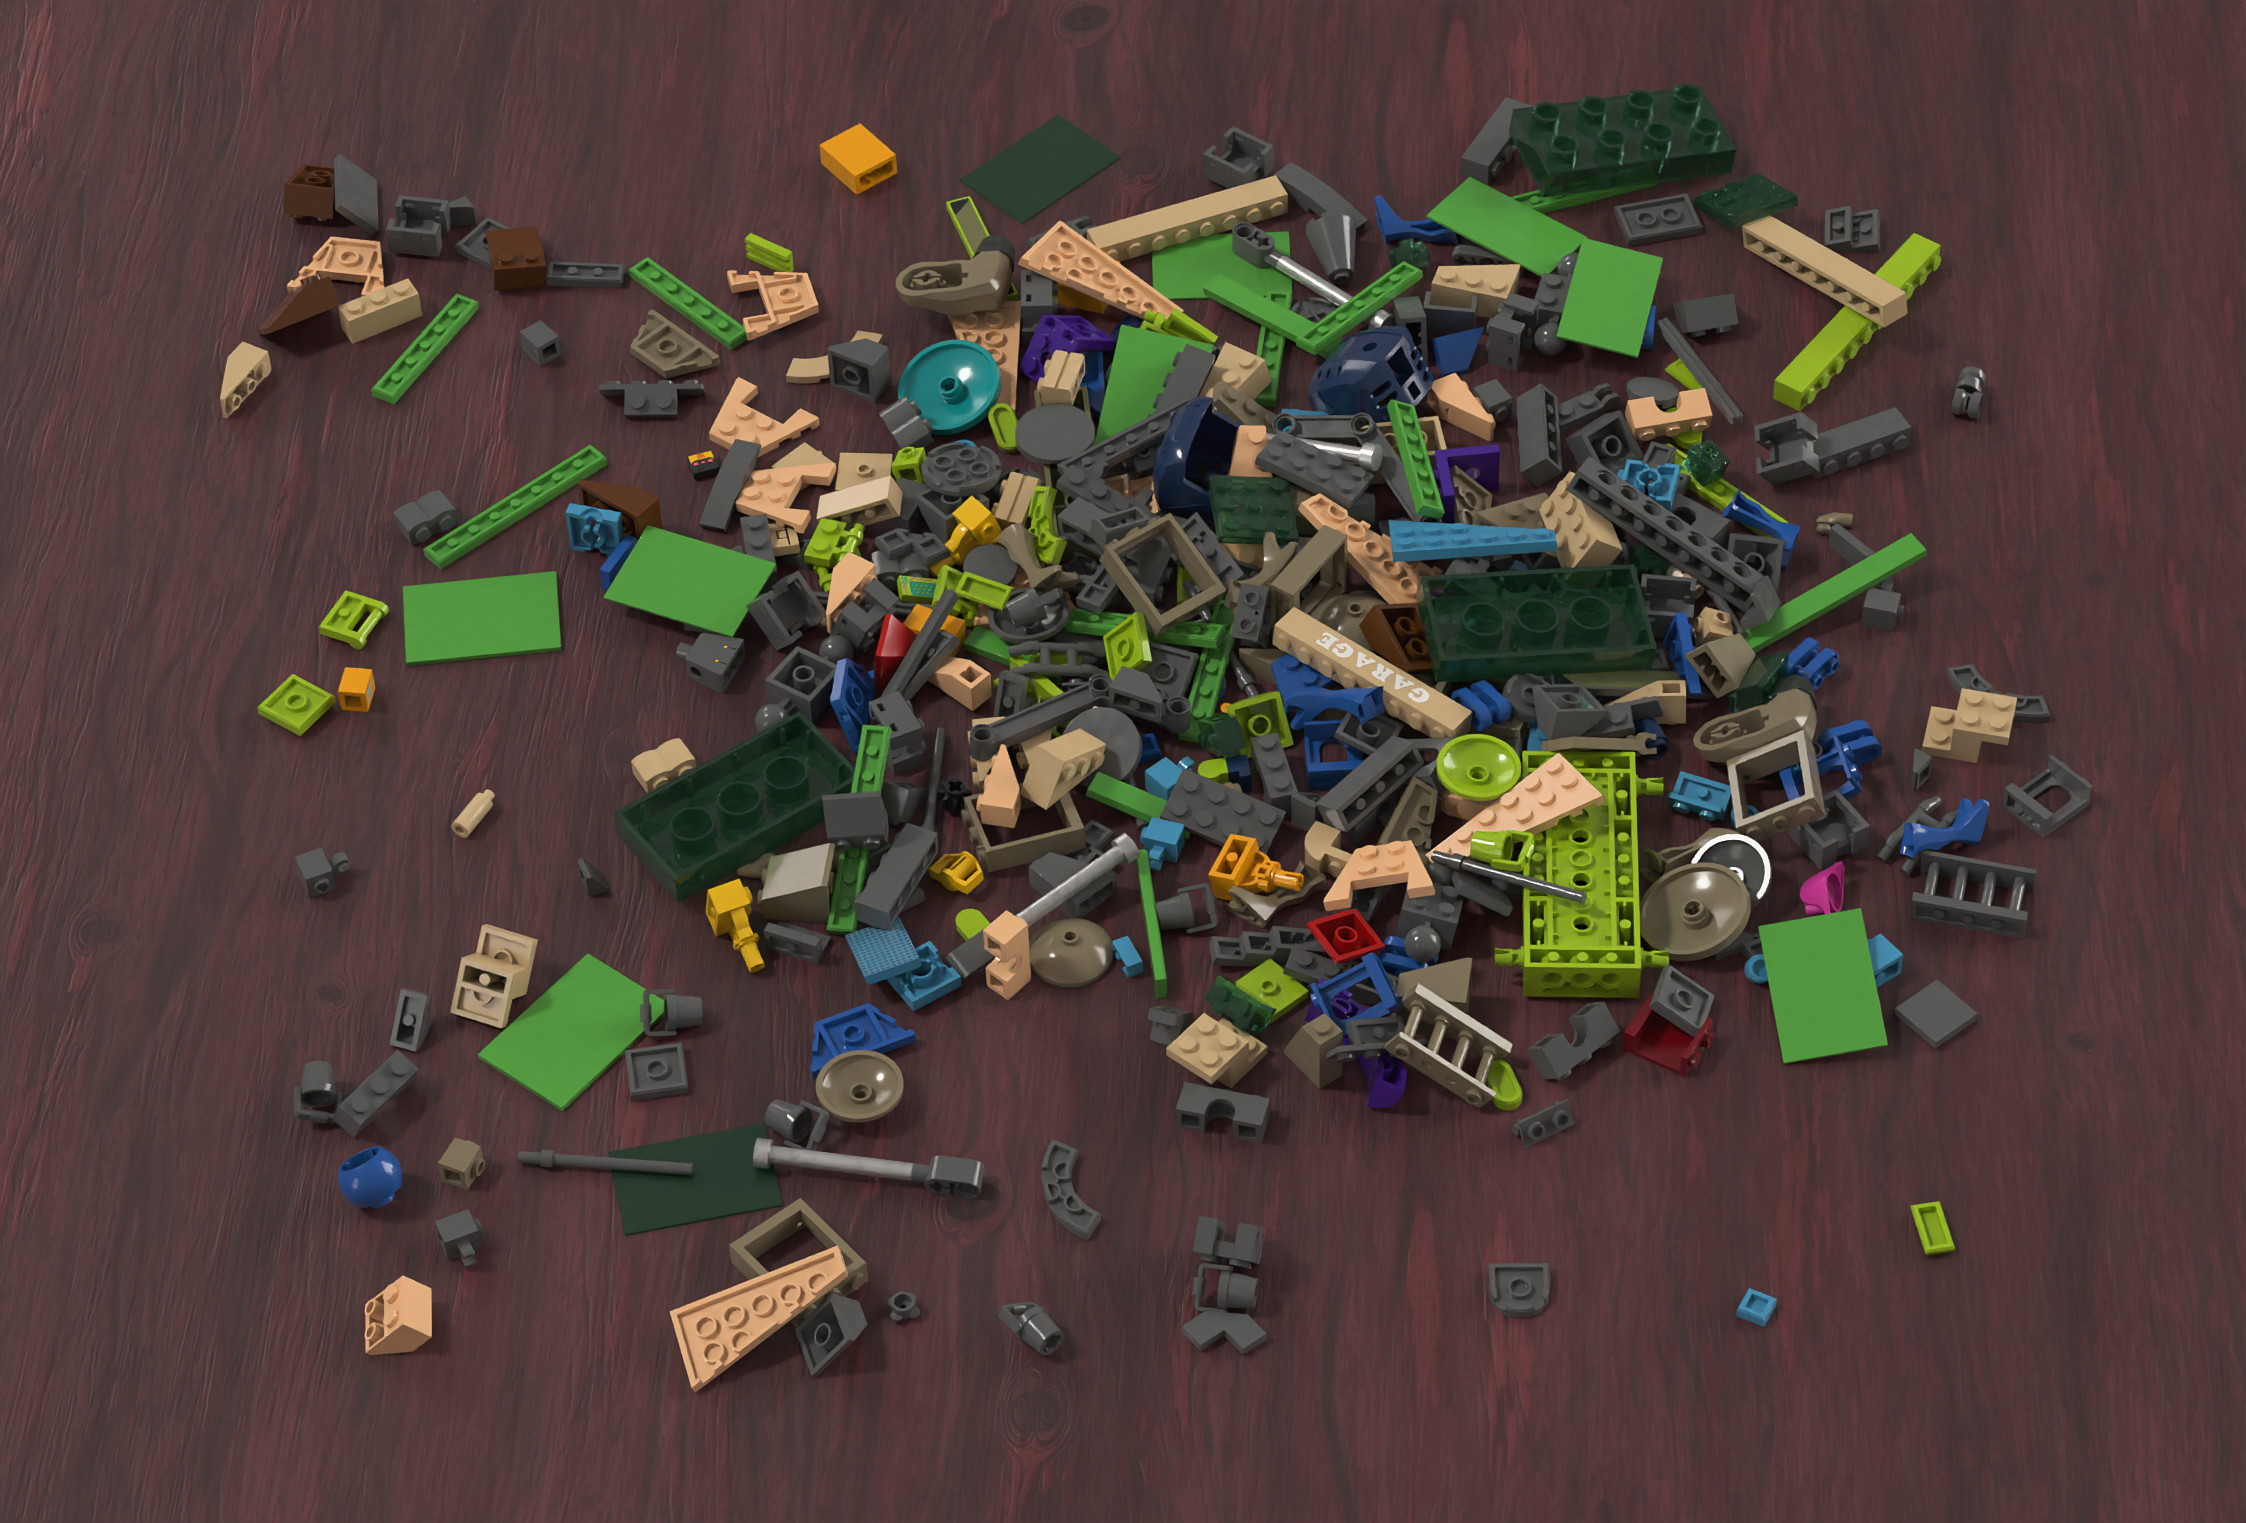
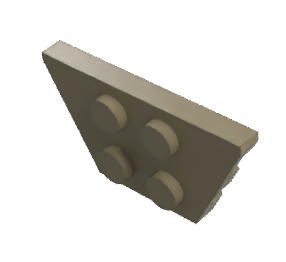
M653 309L648 312L646 324L641 325L638 336L634 338L630 346L633 356L666 379L720 364L719 355Z
M1541 493L1477 512L1472 520L1478 525L1484 521L1490 526L1546 528L1539 509L1549 497L1546 493Z

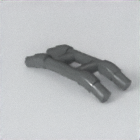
M1026 641L1019 645L1008 647L1010 657L1039 653L1040 663L1024 664L1022 667L1010 669V672L1028 678L1033 676L1040 677V675L1080 676V678L1089 679L1096 674L1109 676L1108 671L1098 669L1096 666L1090 664L1078 665L1077 655L1095 657L1101 660L1105 658V649L1096 647L1091 643ZM1050 653L1066 654L1068 665H1051Z
M1934 796L1922 801L1907 820L1887 838L1876 857L1884 863L1887 862L1891 854L1902 843L1905 823H1920L1932 828L1952 827L1956 820L1958 809L1946 814L1941 819V822L1928 815L1941 805L1940 797ZM1923 850L1918 852L1913 858L1908 856L1900 871L1910 876L1914 868L1921 862Z

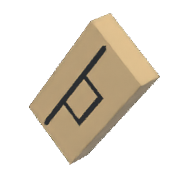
M776 523L768 524L775 557L800 553L799 541L794 527L787 524L785 527L778 526Z

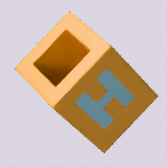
M345 667L338 690L341 710L369 711L375 691L372 669Z

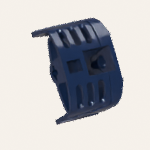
M1396 326L1376 327L1353 334L1340 343L1314 372L1310 382L1308 400L1313 411H1326L1329 415L1367 413L1375 423L1391 422L1390 416H1385L1390 400L1411 404L1415 407L1430 390L1434 377L1412 340L1413 337L1407 328ZM1391 369L1398 375L1394 376ZM1380 387L1382 393L1374 396L1372 392ZM1385 398L1388 403L1384 406H1379L1378 403Z
M1195 397L1182 405L1172 415L1168 430L1154 459L1153 486L1160 513L1166 515L1171 513L1172 516L1189 519L1197 512L1206 523L1217 525L1222 497L1227 483L1228 473L1226 472L1228 466L1231 465L1234 441L1240 424L1214 410V401L1211 397ZM1208 459L1209 464L1206 475H1199L1203 460ZM1217 462L1222 464L1221 471L1214 470Z

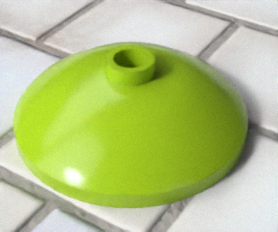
M1468 734L1449 741L1441 749L1437 758L1436 769L1440 781L1452 793L1469 800L1488 801L1502 797L1518 784L1521 775V762L1515 750L1506 742L1489 735Z

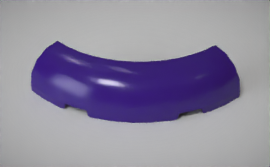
M1320 978L1318 986L1326 982L1327 980ZM1347 990L1339 993L1332 1002L1334 1015L1344 1020L1350 1019L1371 1008L1369 1006L1366 1008L1352 999V994ZM1311 1001L1305 1017L1307 1022H1311L1324 1014L1322 1009L1318 1010L1315 1007L1313 1001ZM1348 1037L1343 1039L1344 1045H1350ZM1383 1054L1380 1058L1373 1060H1364L1363 1056L1356 1057L1365 1072L1368 1082L1369 1097L1367 1106L1388 1108L1396 1104L1402 1097L1406 1085L1407 1071L1404 1068L1402 1059L1390 1058L1389 1054Z

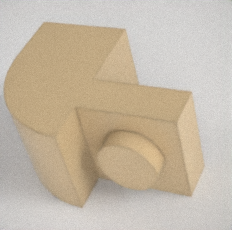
M1315 821L1305 837V864L1322 874L1327 872L1338 878L1352 854L1341 850V830Z

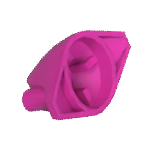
M1842 861L1836 862L1829 868L1813 875L1802 885L1800 898L1805 905L1808 917L1841 911L1845 873Z

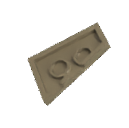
M1221 380L1214 385V406L1223 415L1233 419L1240 425L1265 426L1266 433L1276 434L1272 427L1273 420L1276 417L1274 413L1269 412L1254 400L1249 399L1234 387Z
M1454 465L1449 471L1454 490L1455 523L1478 525L1472 519L1477 512L1491 508L1492 494ZM1482 521L1480 526H1488V524Z
M1413 777L1407 785L1377 845L1411 840L1424 867H1426L1428 863L1425 855L1431 848L1432 839H1430L1432 823H1434L1438 791Z

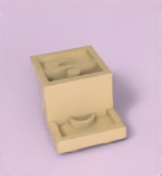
M1962 688L1957 710L1931 706L1922 751L1928 755L1977 763L1982 741L2008 745L2017 697Z
M488 924L482 925L476 953L461 959L450 1013L495 1027H506L512 999L527 993L538 940Z
M1205 1013L1166 1048L1168 1057L1210 1084L1218 1080L1229 1088H1232L1268 1053L1267 1045L1224 1018L1217 1022Z

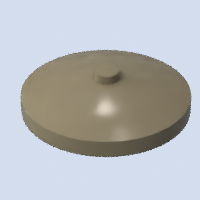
M1702 862L1678 867L1655 881L1643 896L1639 905L1640 933L1652 951L1669 950L1670 960L1694 961L1707 958L1725 949L1742 933L1751 911V900L1748 890L1738 874L1720 864Z

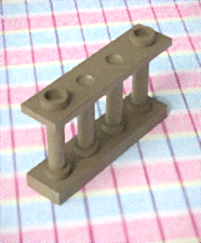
M1419 983L1403 995L1400 1005L1411 1011L1404 1032L1400 1031L1385 1044L1384 1048L1397 1058L1402 1059L1460 1096L1469 1104L1480 1109L1496 1095L1495 1091L1485 1086L1493 1061L1501 1060L1507 1056L1513 1044ZM1421 1018L1434 1026L1427 1048L1414 1040ZM1444 1034L1458 1041L1451 1063L1437 1055ZM1468 1049L1482 1057L1475 1079L1461 1070Z

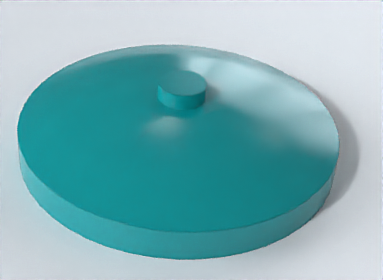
M967 340L942 341L925 348L908 363L899 381L898 399L905 396L909 403L913 400L916 402L922 412L919 417L921 420H928L935 431L932 434L951 435L960 433L981 422L988 415L990 408L996 404L1001 392L1000 370L992 355L977 343Z

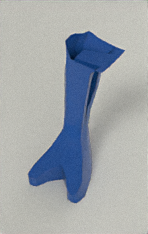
M1381 195L1374 197L1377 210L1375 218L1385 242L1408 237L1417 238L1429 243L1446 241L1459 245L1460 234L1431 219L1403 221L1392 211Z
M1739 487L1732 502L1723 510L1721 515L1727 519L1757 528L1773 536V538L1784 539L1781 568L1786 569L1801 526L1776 521L1759 504L1747 499L1741 493Z
M1315 685L1290 693L1283 699L1285 704L1298 707L1297 713L1290 723L1291 729L1299 730L1303 728L1304 722H1310L1326 708L1345 710L1357 716L1360 723L1363 724L1375 716L1384 713V686L1328 690Z
M1963 798L1952 827L1932 828L1917 823H1905L1900 853L1913 858L1922 850H1938L1953 841L1972 846L1977 845L1983 834L1989 802L1979 799L1973 806L1971 800Z

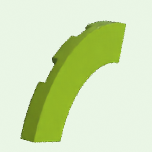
M1036 486L1029 507L1028 517L1032 520L1031 528L1028 531L1038 537L1034 540L1036 556L1052 566L1059 565L1067 541L1056 536L1052 525V509L1057 490L1052 487Z

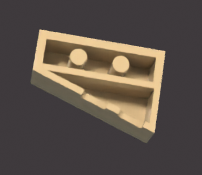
M1520 264L1439 266L1432 281L1431 305L1471 308L1472 296L1476 295L1478 296L1477 315L1494 318L1497 315L1500 302L1505 301L1510 292L1517 294L1519 290Z
M1225 342L1199 397L1213 398V387L1221 380L1234 387L1249 399L1254 400L1271 382L1266 360ZM1214 406V410H1216V411H1218L1219 413H1221V412Z
M1079 728L1038 745L1020 794L1047 810L1102 765L1105 758L1103 753L1107 744Z

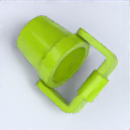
M1501 830L1499 832L1476 831L1471 840L1470 855L1472 859L1489 863L1495 869L1520 872L1524 869L1526 863L1529 862L1534 851V836L1532 833L1516 830ZM1513 840L1526 842L1522 847L1517 862L1510 861L1513 853Z

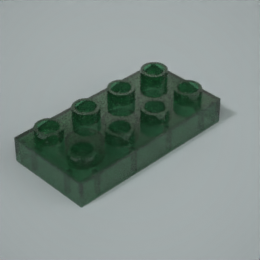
M1680 84L1674 89L1652 92L1633 90L1627 95L1605 98L1586 96L1580 101L1558 104L1539 102L1533 107L1513 109L1509 134L1543 197L1732 173L1737 150L1701 86Z
M1634 564L1420 576L1416 601L1436 682L1511 678L1513 675L1518 674L1519 676L1525 673H1531L1536 676L1652 669L1657 647Z
M799 711L615 811L616 834L676 901L680 902L765 853L824 822L822 795L851 793L855 767Z

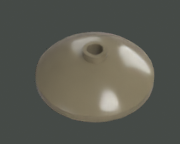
M1343 594L1324 603L1318 610L1315 619L1370 652L1376 653L1369 646L1359 625L1374 605L1386 603L1368 594Z
M1079 918L1059 919L1046 924L1032 937L1029 943L1030 966L1039 978L1055 986L1080 987L1088 985L1101 978L1109 970L1114 957L1112 940L1102 927L1091 921Z
M855 1050L834 1057L823 1066L816 1080V1094L823 1109L835 1118L848 1122H868L885 1116L897 1106L904 1090L903 1076L897 1064L889 1057L869 1050Z

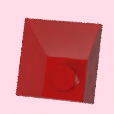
M885 614L875 655L876 690L880 691L888 686L918 636L891 614Z
M1356 908L1307 923V928L1336 965L1364 957L1371 952L1377 953L1385 950L1384 943Z

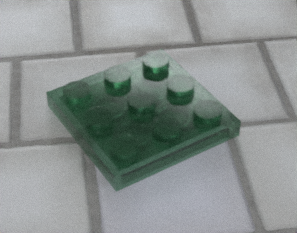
M1752 174L1745 180L1729 182L1725 184V187L1717 190L1710 189L1704 191L1702 195L1694 197V204L1699 210L1732 229L1797 206L1798 198L1794 193L1763 175Z
M1209 475L1207 484L1218 543L1263 545L1267 532L1275 534L1278 545H1287L1290 542L1298 543L1299 536L1288 480L1276 477Z

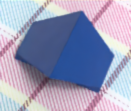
M1484 327L1427 340V346L1443 377L1453 373L1459 375L1468 372Z

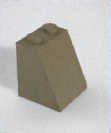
M835 843L823 844L770 857L768 869L764 868L762 872V885H764V888L758 891L757 905L762 907L763 919L828 923L838 868Z
M1463 958L1400 973L1398 985H1392L1401 1002L1403 995L1419 983L1468 1015L1471 999L1472 958ZM1403 1007L1391 1014V1017L1403 1016L1404 1027H1406L1411 1011ZM1421 1018L1415 1035L1432 1036L1434 1026ZM1444 1034V1037H1443V1038H1451V1037L1448 1036L1447 1034Z

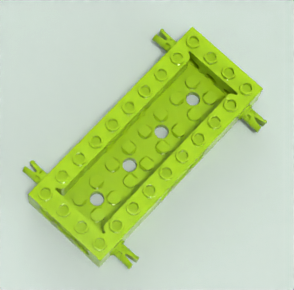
M1522 751V774L1518 783L1557 753H1560L1603 795L1606 803L1600 806L1594 803L1583 808L1582 814L1575 817L1572 814L1558 820L1556 826L1534 835L1535 848L1529 862L1526 863L1522 870V875L1586 892L1587 898L1585 903L1582 904L1522 887L1523 946L1518 950L1495 948V967L1521 966V969H1523V996L1639 998L1640 978L1643 968H1664L1669 964V950L1649 952L1640 948L1636 797L1641 794L1663 796V777L1638 778L1635 767V752ZM1577 837L1585 838L1587 841L1579 843L1574 841L1573 839ZM1582 880L1587 882L1588 884L1585 886H1578L1574 882ZM1578 924L1587 925L1589 928L1585 930H1579L1575 928V926Z

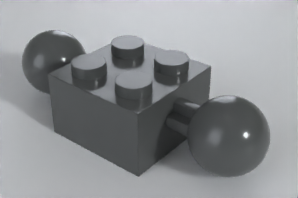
M1569 253L1561 258L1557 267L1558 275L1543 273L1534 299L1539 301L1538 329L1535 332L1534 342L1537 349L1545 355H1557L1567 345L1568 340L1557 338L1556 336L1579 253Z
M832 635L826 638L820 646L819 656L797 646L765 680L767 702L770 704L760 708L755 717V725L761 735L770 739L779 738L790 727V714L813 724L831 704L830 695L832 694L837 661L845 658L853 660L854 657L853 645L846 637Z
M1432 862L1425 867L1433 883L1435 895L1409 898L1408 891L1406 890L1395 932L1396 937L1405 938L1404 949L1406 954L1412 960L1420 963L1433 960L1438 955L1440 948L1450 951L1464 896L1458 894L1451 879L1454 870L1450 869L1447 865Z

